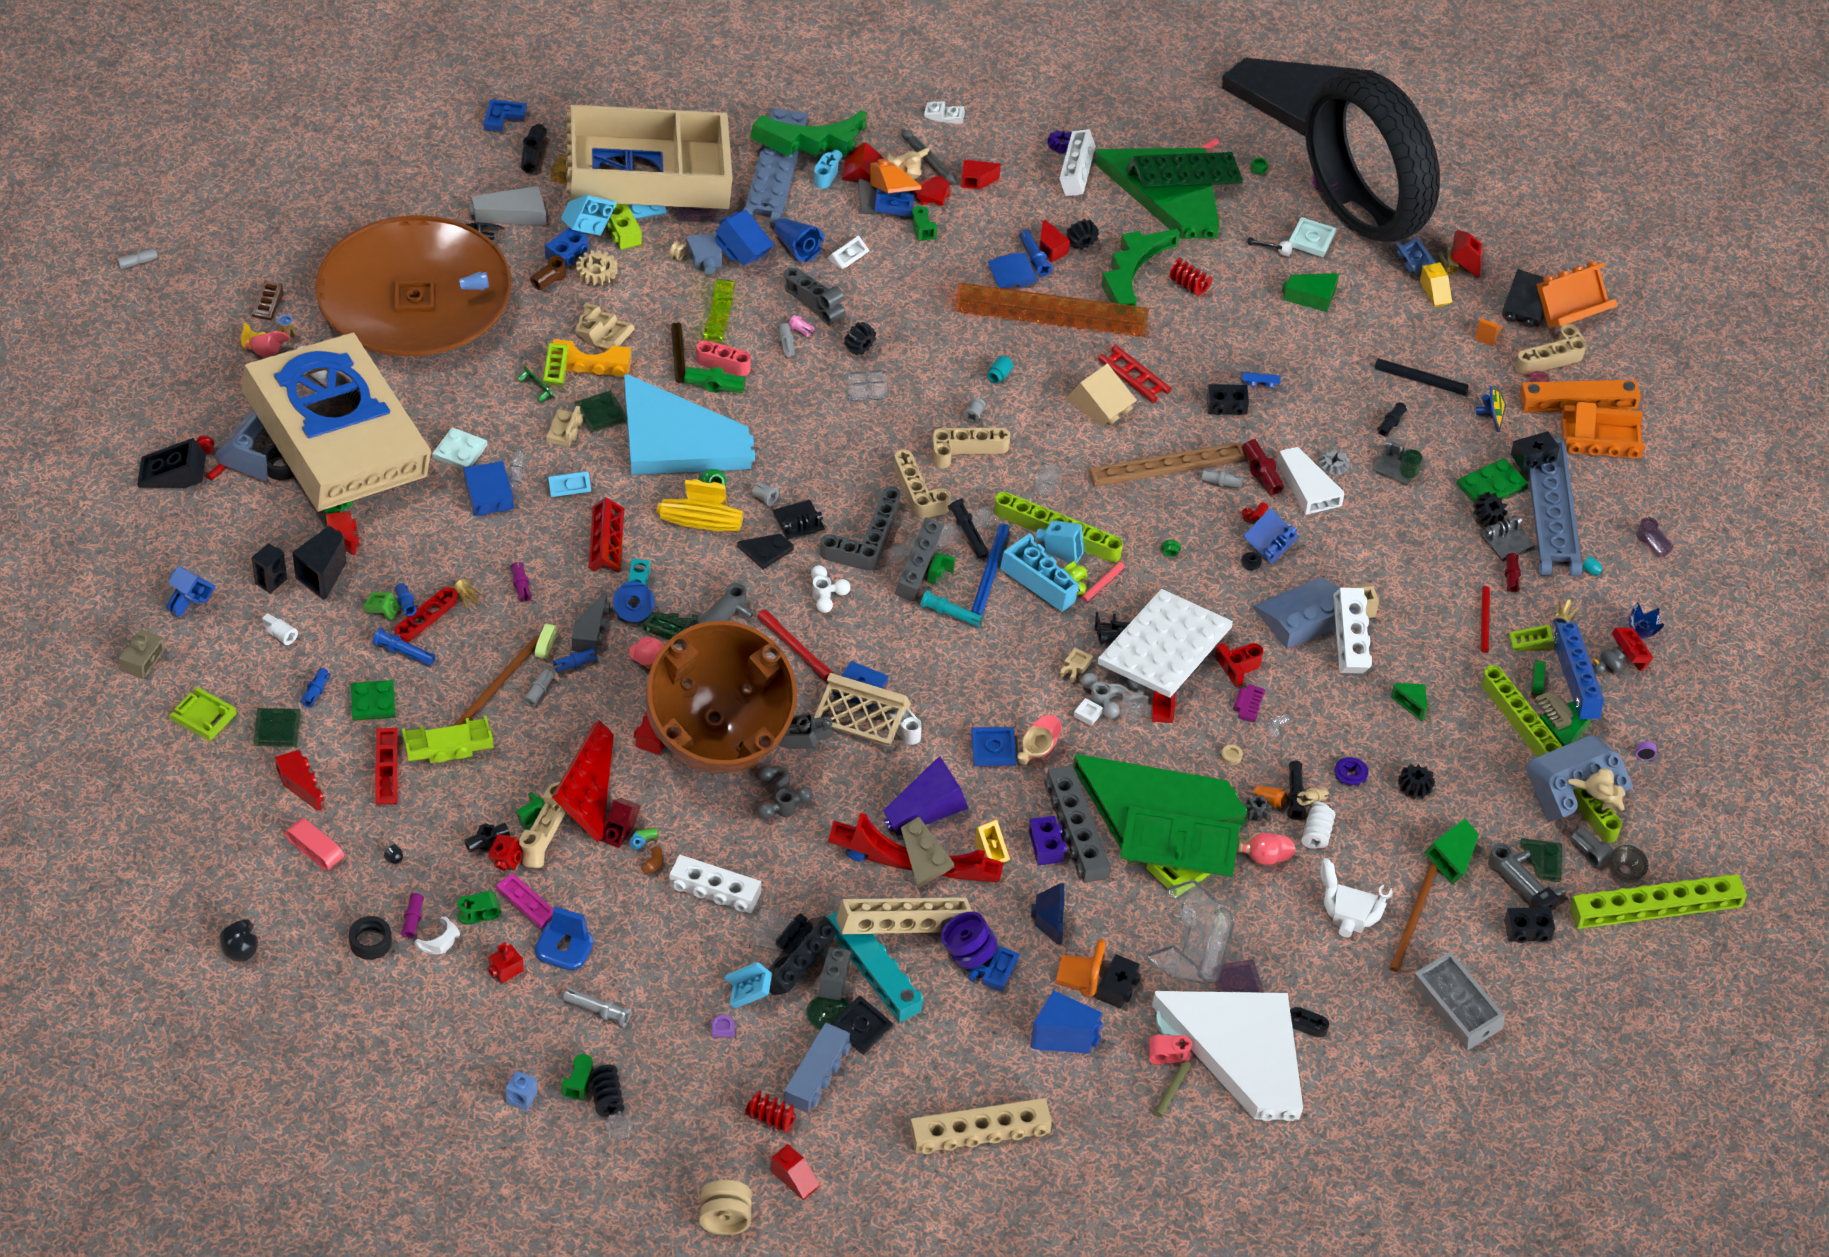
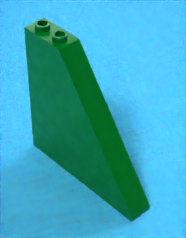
M1206 148L1096 149L1095 165L1170 230L1177 228L1180 232V239H1211L1218 237L1219 220L1213 185L1143 188L1139 176H1128L1126 168L1133 156L1207 153Z
M1080 754L1074 756L1073 768L1121 850L1128 806L1240 825L1245 824L1247 808L1244 803L1240 802L1235 788L1231 787L1227 780Z

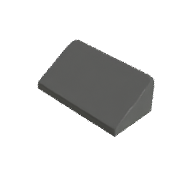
M858 179L861 214H879L880 212L874 211L877 188L871 186V183L865 180Z

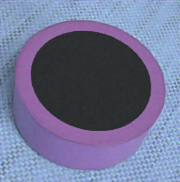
M1647 741L1639 743L1635 747L1636 757L1643 760L1654 759L1657 756L1656 745Z

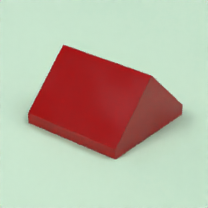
M867 142L861 144L853 152L847 154L842 180L858 182V179H862L871 183V163H876L878 160L884 159V157Z

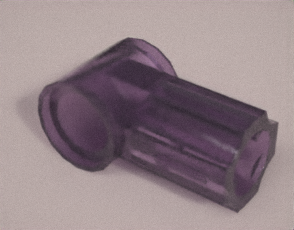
M1645 517L1641 520L1637 530V539L1647 543L1658 556L1663 557L1673 549V544L1658 529V522L1654 518Z

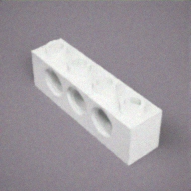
M1090 129L1072 131L1060 175V182L1065 196H1076L1084 193L1096 147Z
M1340 588L1333 594L1340 673H1364L1372 664V656L1369 655L1370 636L1367 633L1369 618L1366 615L1365 609L1367 597L1364 596V589ZM1349 608L1353 609L1355 614H1352ZM1351 628H1354L1357 634L1353 633ZM1352 647L1357 649L1358 654L1353 651Z
M679 855L670 872V887H673L676 891H685L697 898H706L718 905L733 907L740 912L752 913L761 895V881L683 855Z

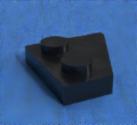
M782 534L737 542V547L762 569H765L794 550V545Z

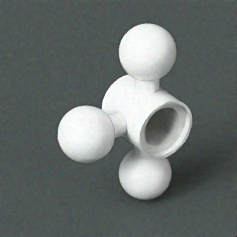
M817 565L811 570V577L814 579L812 596L817 601V609L822 613H827L833 607L832 600L830 599L831 592H836L838 595H846L850 591V584L847 580L840 579L831 585V580L827 577V570L821 565Z

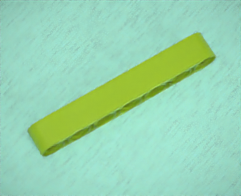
M1000 492L995 496L994 513L996 516L1034 532H1037L1039 528L1046 530L1052 521L1081 524L1084 552L1109 562L1120 560L1123 547L1121 538L1008 492Z

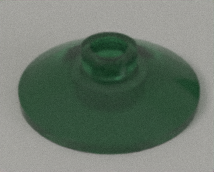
M817 996L808 1004L806 1016L809 1023L821 1031L825 1023L831 1024L849 1004L843 998H841V1001Z

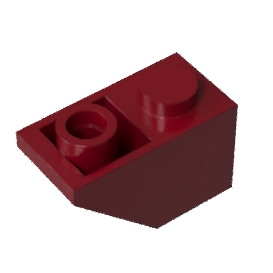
M624 798L614 799L604 826L603 838L600 841L620 848L635 825L641 805Z

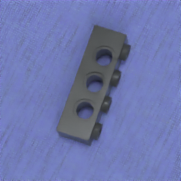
M925 517L896 588V595L914 601L945 524Z

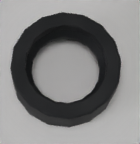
M275 443L263 451V455H266L268 477L275 480H287L295 476L288 465L274 466L269 463L273 458L282 456Z
M366 916L355 921L349 929V945L351 951L357 957L368 960L381 958L391 948V929L389 924L382 918ZM367 930H377L384 936L382 941L371 946L359 943L357 937Z

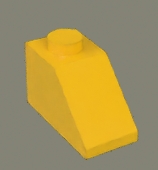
M1441 263L1423 266L1420 283L1433 306L1439 307L1452 304L1448 275Z

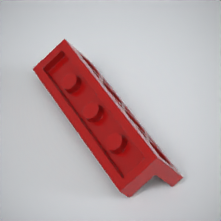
M607 497L595 504L592 509L588 568L596 571L605 565L618 572L621 569L624 507ZM611 509L617 512V517H615ZM610 523L613 524V526L616 529V532L613 531ZM609 538L612 539L613 543L615 544V548H613L612 544L609 541ZM609 553L612 556L614 562L608 559Z

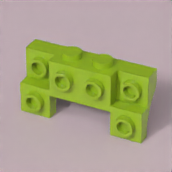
M487 715L484 716V719L469 721V718H466V724L425 730V732L423 725L420 726V729L405 731V728H402L408 761L429 758L430 763L464 759L473 757L472 751L494 748Z

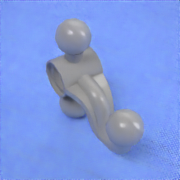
M1086 673L1081 678L1082 686L1092 691L1090 701L1103 707L1104 714L1109 718H1115L1120 712L1119 705L1115 702H1110V698L1120 696L1128 701H1136L1143 698L1145 694L1144 685L1129 678L1127 679L1128 686L1133 690H1137V692H1132L1121 684L1097 682V677L1093 673Z

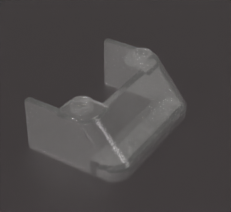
M1195 879L1168 888L1167 892L1181 904L1179 917L1189 929L1182 951L1175 945L1149 953L1147 958L1170 978L1207 985L1217 982L1234 927L1232 913Z

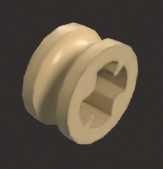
M678 241L674 242L669 256L675 257L676 260L680 261L686 253V245H680Z

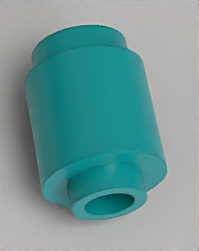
M999 356L987 370L988 380L994 384L1003 382L1014 368L1012 360L1006 356Z

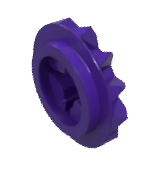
M1056 130L1055 133H1050L1047 141L1048 146L1056 152L1066 153L1072 133H1067L1065 130L1063 132Z
M1346 757L1339 760L1335 765L1336 779H1340L1341 784L1347 783L1349 787L1352 784L1359 786L1360 783H1365L1368 777L1366 764L1357 758ZM1355 769V774L1347 775L1348 772Z

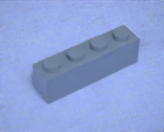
M828 1023L824 1024L784 1090V1101H786V1104L790 1106L793 1104L795 1108L809 1113L812 1106L816 1107L818 1105L821 1091L828 1088L831 1082L830 1076L833 1072L836 1073L839 1070L842 1056H847L852 1044L849 1043V1032Z

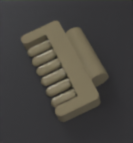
M1547 692L1536 697L1535 703L1541 706L1544 713H1547V717H1550L1549 720L1555 725V730L1571 725L1572 720L1570 718L1574 713L1560 695L1554 697L1551 692Z

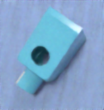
M1052 521L1046 530L1039 528L1036 532V540L1045 542V550L1049 555L1069 563L1075 561L1077 564L1084 553L1081 524Z

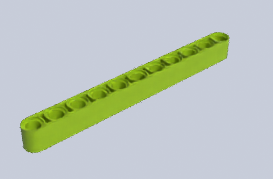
M1495 665L1486 667L1481 682L1483 689L1536 757L1563 747L1503 670ZM1579 787L1574 789L1573 792L1577 800L1579 812L1603 841L1607 843L1615 842L1622 827L1620 818L1612 808L1601 810L1603 802L1593 798L1587 790Z

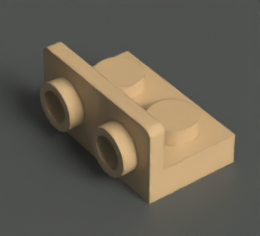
M576 406L574 412L557 409L546 437L547 442L570 447L572 440H576L577 427L581 426L583 422L580 406Z

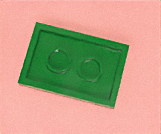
M1505 458L1457 479L1456 483L1473 503L1476 502L1478 496L1483 495L1485 492H1490V494L1497 492L1498 498L1503 497L1505 499L1528 487V482Z

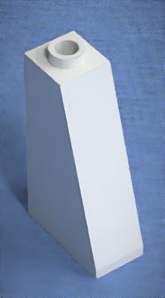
M1299 447L1279 452L1277 464L1305 515L1342 506L1343 490Z

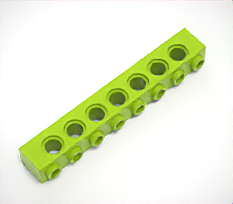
M1725 874L1719 877H1704L1697 880H1682L1674 883L1664 882L1659 885H1642L1636 888H1621L1590 894L1581 893L1573 896L1569 908L1577 929L1739 908L1743 907L1747 894L1739 874Z

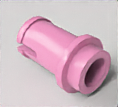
M794 315L789 321L792 330L796 329L806 337H809L811 334L805 329L812 333L814 331V327L803 321L799 315Z

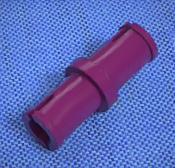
M514 562L510 568L518 600L523 602L524 596L525 601H529L532 598L528 586L529 578L525 575L523 563L519 562L518 568L517 562Z
M412 893L410 895L408 908L403 915L405 918L401 931L403 937L414 938L416 935L417 924L422 917L420 911L424 901V896L421 894Z

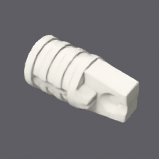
M270 614L262 617L263 626L266 628V631L283 644L290 645L296 640L298 631L288 623Z

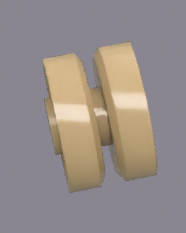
M718 1180L706 1184L701 1189L700 1225L703 1229L710 1233L734 1235L746 1231L751 1226V1189L747 1185L733 1180Z

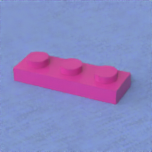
M513 873L496 885V891L539 929L544 928L548 922L552 921L554 909Z

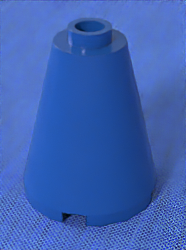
M781 218L775 223L774 233L798 261L802 262L804 260L808 262L820 253L822 249L820 245L821 241L824 242V235L818 227L787 218Z

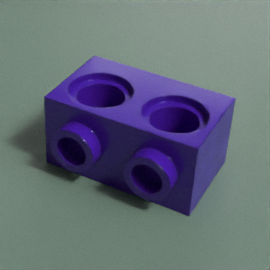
M1048 816L1030 819L1028 832L1037 866L1063 862L1064 854H1067L1066 842L1061 839L1062 827L1061 824H1057L1056 817Z

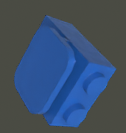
M747 210L740 213L736 211L730 217L726 216L719 222L720 226L715 230L717 233L715 240L720 248L731 260H739L743 266L763 257L775 245Z

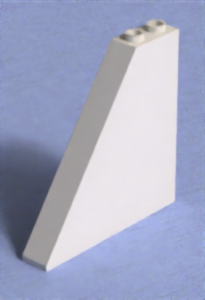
M1155 991L1152 1008L1156 1012L1159 1011L1161 1013V1017L1176 1033L1191 1039L1192 1052L1253 1119H1262L1264 1121L1272 1119L1293 1121L1300 1119L1303 1103L1288 993Z

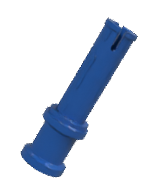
M1025 229L1023 230L1025 236L1020 232L1019 237L1031 256L1030 262L1036 267V272L1039 276H1047L1051 273L1053 267L1047 261L1046 254L1040 251L1031 232Z
M379 628L376 631L372 641L373 645L387 648L390 653H401L431 667L436 658L435 654L401 640L399 635H391L385 632L383 628Z

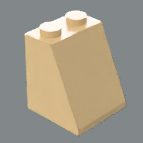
M1108 364L1083 380L1066 398L1102 427L1107 423L1110 425L1114 424L1120 419L1119 415L1121 413L1124 416L1133 409L1132 405L1137 401Z

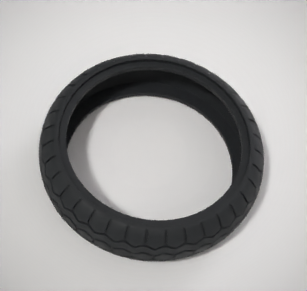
M1360 69L1348 70L1326 80L1317 89L1310 101L1305 124V138L1309 161L1324 197L1335 213L1350 228L1366 238L1381 242H1393L1412 236L1423 228L1433 215L1440 192V170L1437 152L1422 115L1402 89L1378 73ZM1349 102L1358 106L1369 116L1388 145L1398 178L1399 195L1396 210L1387 206L1373 193L1356 166L1346 130V112ZM1350 201L1359 204L1373 216L1378 226L1362 222L1351 214L1343 204Z

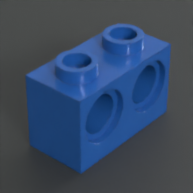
M569 227L545 245V258L549 260L553 256H561L565 260V267L571 265L575 259L588 251V236Z

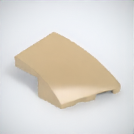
M589 303L584 304V313L580 315L579 323L575 329L582 339L604 352L612 345L620 346L634 331L632 323L619 321L615 314L602 312L598 305Z

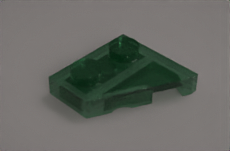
M652 612L643 623V630L670 640L676 634L685 630L693 620L698 621V615L692 614L691 618H681L679 613L665 614L662 612Z

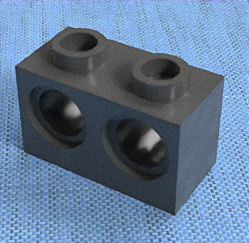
M829 947L820 978L819 997L841 1001L850 968L851 951Z

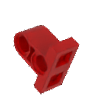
M1222 643L1217 645L1215 659L1233 685L1237 687L1243 685L1245 673L1260 668L1264 650L1261 645L1250 643L1230 651L1226 644Z

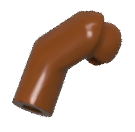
M655 846L651 848L652 857L641 866L645 874L654 873L662 868L663 856L661 847Z

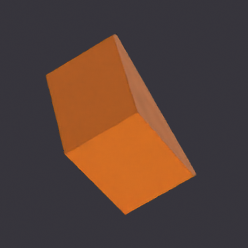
M1480 318L1475 340L1493 346L1503 326Z

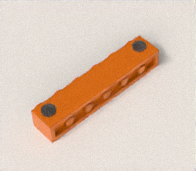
M1635 379L1522 382L1519 397L1523 412L1563 411L1564 405L1575 406L1577 402L1595 403L1596 408L1638 409L1641 394Z

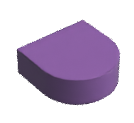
M728 1015L716 1016L712 1021V1038L735 1037L734 1020Z

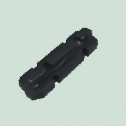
M801 913L797 914L794 921H791L783 930V934L776 938L775 945L780 949H785L788 942H791L806 924L807 917Z

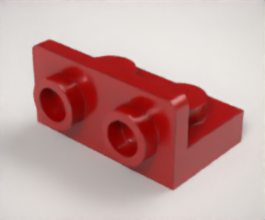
M1615 627L1612 635L1616 639L1617 644L1622 648L1627 659L1634 663L1639 671H1644L1654 657L1634 628Z

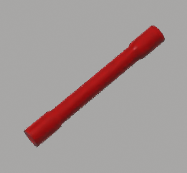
M763 609L758 614V619L778 635L826 682L829 674L833 673V671L805 648L767 609Z

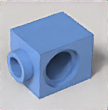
M515 1071L506 1087V1103L528 1110L537 1095V1078Z

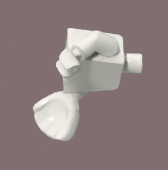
M1327 858L1322 860L1320 875L1326 886L1324 906L1328 915L1333 918L1332 924L1340 927L1339 934L1348 938L1351 937L1353 931L1362 933L1365 927H1370L1378 922L1386 907V899H1389L1393 894L1392 889H1390L1389 894L1383 895L1384 885L1380 886V898L1378 900V895L1337 885L1334 864Z

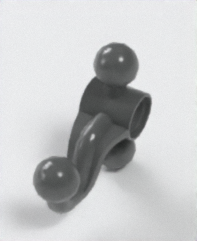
M762 766L757 772L760 781L769 782L776 774L781 775V778L773 786L776 802L773 804L768 802L762 803L758 808L759 816L763 819H770L777 811L782 817H790L795 813V803H808L812 800V790L809 787H801L795 794L790 789H782L790 779L788 770L781 766Z

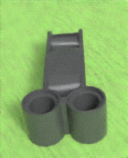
M792 267L784 271V277L786 278L785 290L819 312L820 318L824 323L831 325L845 315V309L841 304L844 300V295L838 287L834 286L829 289L798 268Z

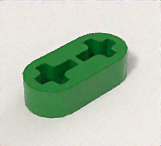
M1535 660L1531 694L1542 695L1545 680V661Z

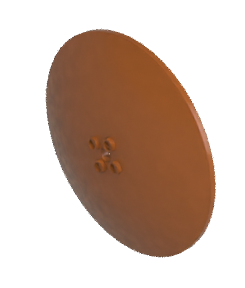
M426 215L387 218L353 231L328 252L319 267L316 277L318 306L328 324L340 335L354 332L365 349L395 356L438 354L456 349L475 340L497 322L504 312L511 294V275L508 263L500 249L488 237L463 223ZM479 271L487 273L489 287L485 288V290H461L459 279ZM413 295L419 296L417 298H411V296Z

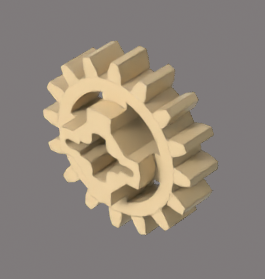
M591 250V254L584 253V257L578 258L576 273L580 275V280L585 279L586 284L592 282L593 286H595L598 282L600 285H603L604 281L610 283V278L615 279V274L618 273L617 260H614L613 255L608 256V252L602 254L601 250H598L597 253Z

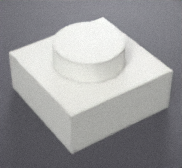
M1085 698L1074 711V717L1092 726L1103 713V707Z

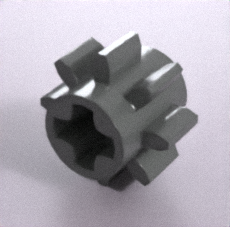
M1258 795L1252 799L1247 798L1245 806L1247 813H1249L1248 819L1257 822L1263 818L1268 819L1272 805L1267 804V798Z

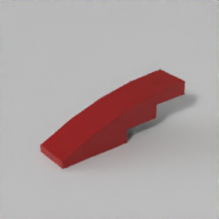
M376 728V805L398 804V728Z

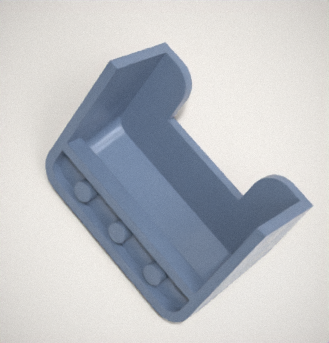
M1591 735L1531 759L1527 763L1526 770L1547 821L1550 822L1563 818L1576 811L1578 804L1573 790L1578 787L1567 782L1568 779L1587 781L1592 774L1597 773L1602 768H1606L1613 772V785L1623 787L1624 791L1634 788L1620 755L1598 737Z

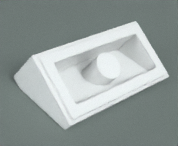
M857 236L832 253L827 259L843 270L869 252V249L861 238Z

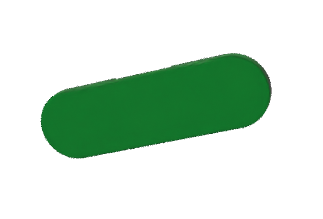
M524 366L523 369L525 371L517 377L518 381L522 383L530 376L544 390L537 397L541 403L549 396L554 398L553 393Z

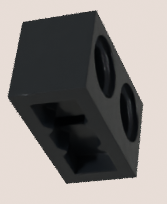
M1208 384V414L1247 415L1249 406L1247 385Z
M268 543L251 557L255 584L271 594L287 580L285 554L280 548Z
M1551 907L1507 909L1504 922L1508 942L1524 943L1526 941L1546 942L1552 940L1555 925Z

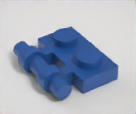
M877 188L874 211L911 217L914 194L907 193V191L886 193Z
M999 946L997 952L988 960L991 961L989 967L984 966L983 963L978 967L969 969L970 973L967 978L974 982L978 976H983V985L1002 992L1019 960L1020 954Z

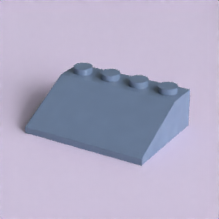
M1319 577L1253 605V608L1284 647L1289 649L1336 629L1333 594L1340 587L1323 577ZM1349 608L1350 612L1355 614L1354 610Z

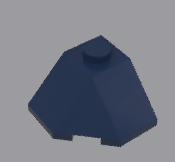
M1059 883L1036 895L1035 904H1031V917H1035V926L1056 944H1062L1064 883Z

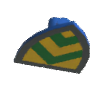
M1489 386L1490 396L1488 394L1482 396L1484 406L1476 407V414H1492L1497 432H1500L1506 403L1499 388Z

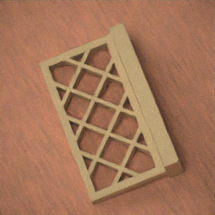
M830 673L827 679L829 684L814 718H820L823 712L831 709L834 717L831 718L832 726L829 728L891 746L905 710L908 711L911 705L907 696ZM832 690L840 692L842 698L831 703L829 697ZM854 697L859 698L861 704L850 709L847 700ZM844 702L847 710L836 715L833 707ZM872 703L878 704L880 709L869 714L866 706ZM863 708L867 716L855 721L852 713ZM890 709L898 710L896 717L890 720L887 719L886 711ZM850 714L853 723L846 726L841 725L839 719ZM883 714L886 722L874 727L871 719ZM869 720L872 728L865 732L860 731L858 725ZM886 726L890 730L887 739L879 737L877 733L878 730Z

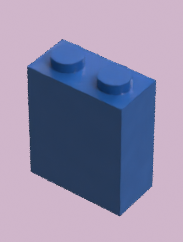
M503 461L463 468L464 481L474 516L514 509L513 494Z

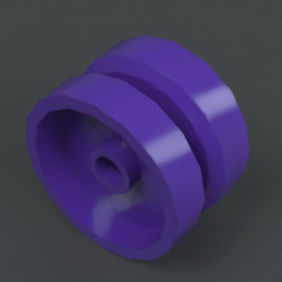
M964 912L955 916L944 926L941 932V942L956 965L963 969H972L982 965L993 956L998 946L994 933L983 916L977 912Z

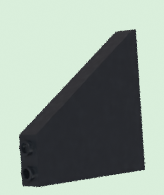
M1244 58L1242 61L1237 62L1231 70L1223 74L1222 89L1305 136L1307 110L1317 89L1332 76L1344 71L1356 70V68Z

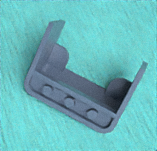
M251 410L218 448L216 458L217 462L223 466L267 481L266 455L251 450L253 440L264 428L254 410Z

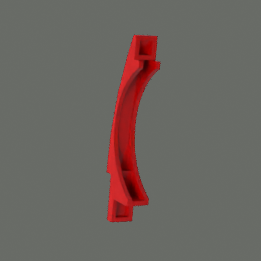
M860 812L855 827L833 821L828 843L867 854V860L913 871L907 849L879 832L871 823L867 814ZM979 849L963 855L949 856L954 862L955 867L941 876L974 881L999 882L1004 862L985 857V851Z

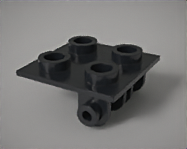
M811 500L772 510L787 540L825 529L821 522L823 519L822 513L815 510Z

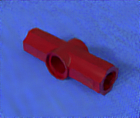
M1250 439L1241 448L1250 462L1251 474L1255 477L1259 476L1270 495L1281 492L1285 486L1276 472L1274 459L1266 457L1256 439Z

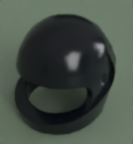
M249 919L237 921L220 933L221 949L224 955L233 961H246L257 951L258 938L250 933L254 925Z

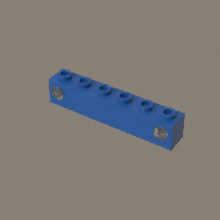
M1557 623L1554 632V646L1579 719H1600L1604 698L1577 623Z

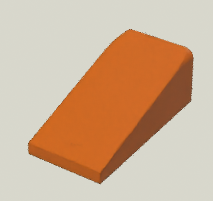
M1576 403L1574 407V437L1594 439L1595 403Z

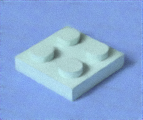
M1301 217L1289 241L1293 242V248L1324 257L1336 234V228Z
M452 427L434 450L432 456L436 460L464 470L463 468L473 466L487 447V440Z

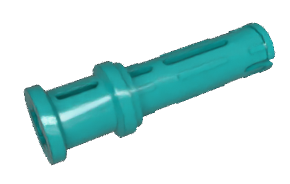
M926 590L921 600V607L931 608L937 614H948L977 628L981 624L979 621L983 619V615L950 603L946 597L936 596L930 590Z

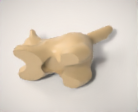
M929 148L919 152L908 151L897 157H893L888 153L886 159L915 180L922 173L920 169L921 158L927 155Z
M1600 769L1597 773L1592 774L1587 781L1568 779L1567 782L1569 784L1585 789L1593 798L1601 800L1603 802L1601 810L1606 808H1617L1619 811L1624 810L1622 797L1625 796V791L1623 787L1613 785L1614 775L1610 769Z

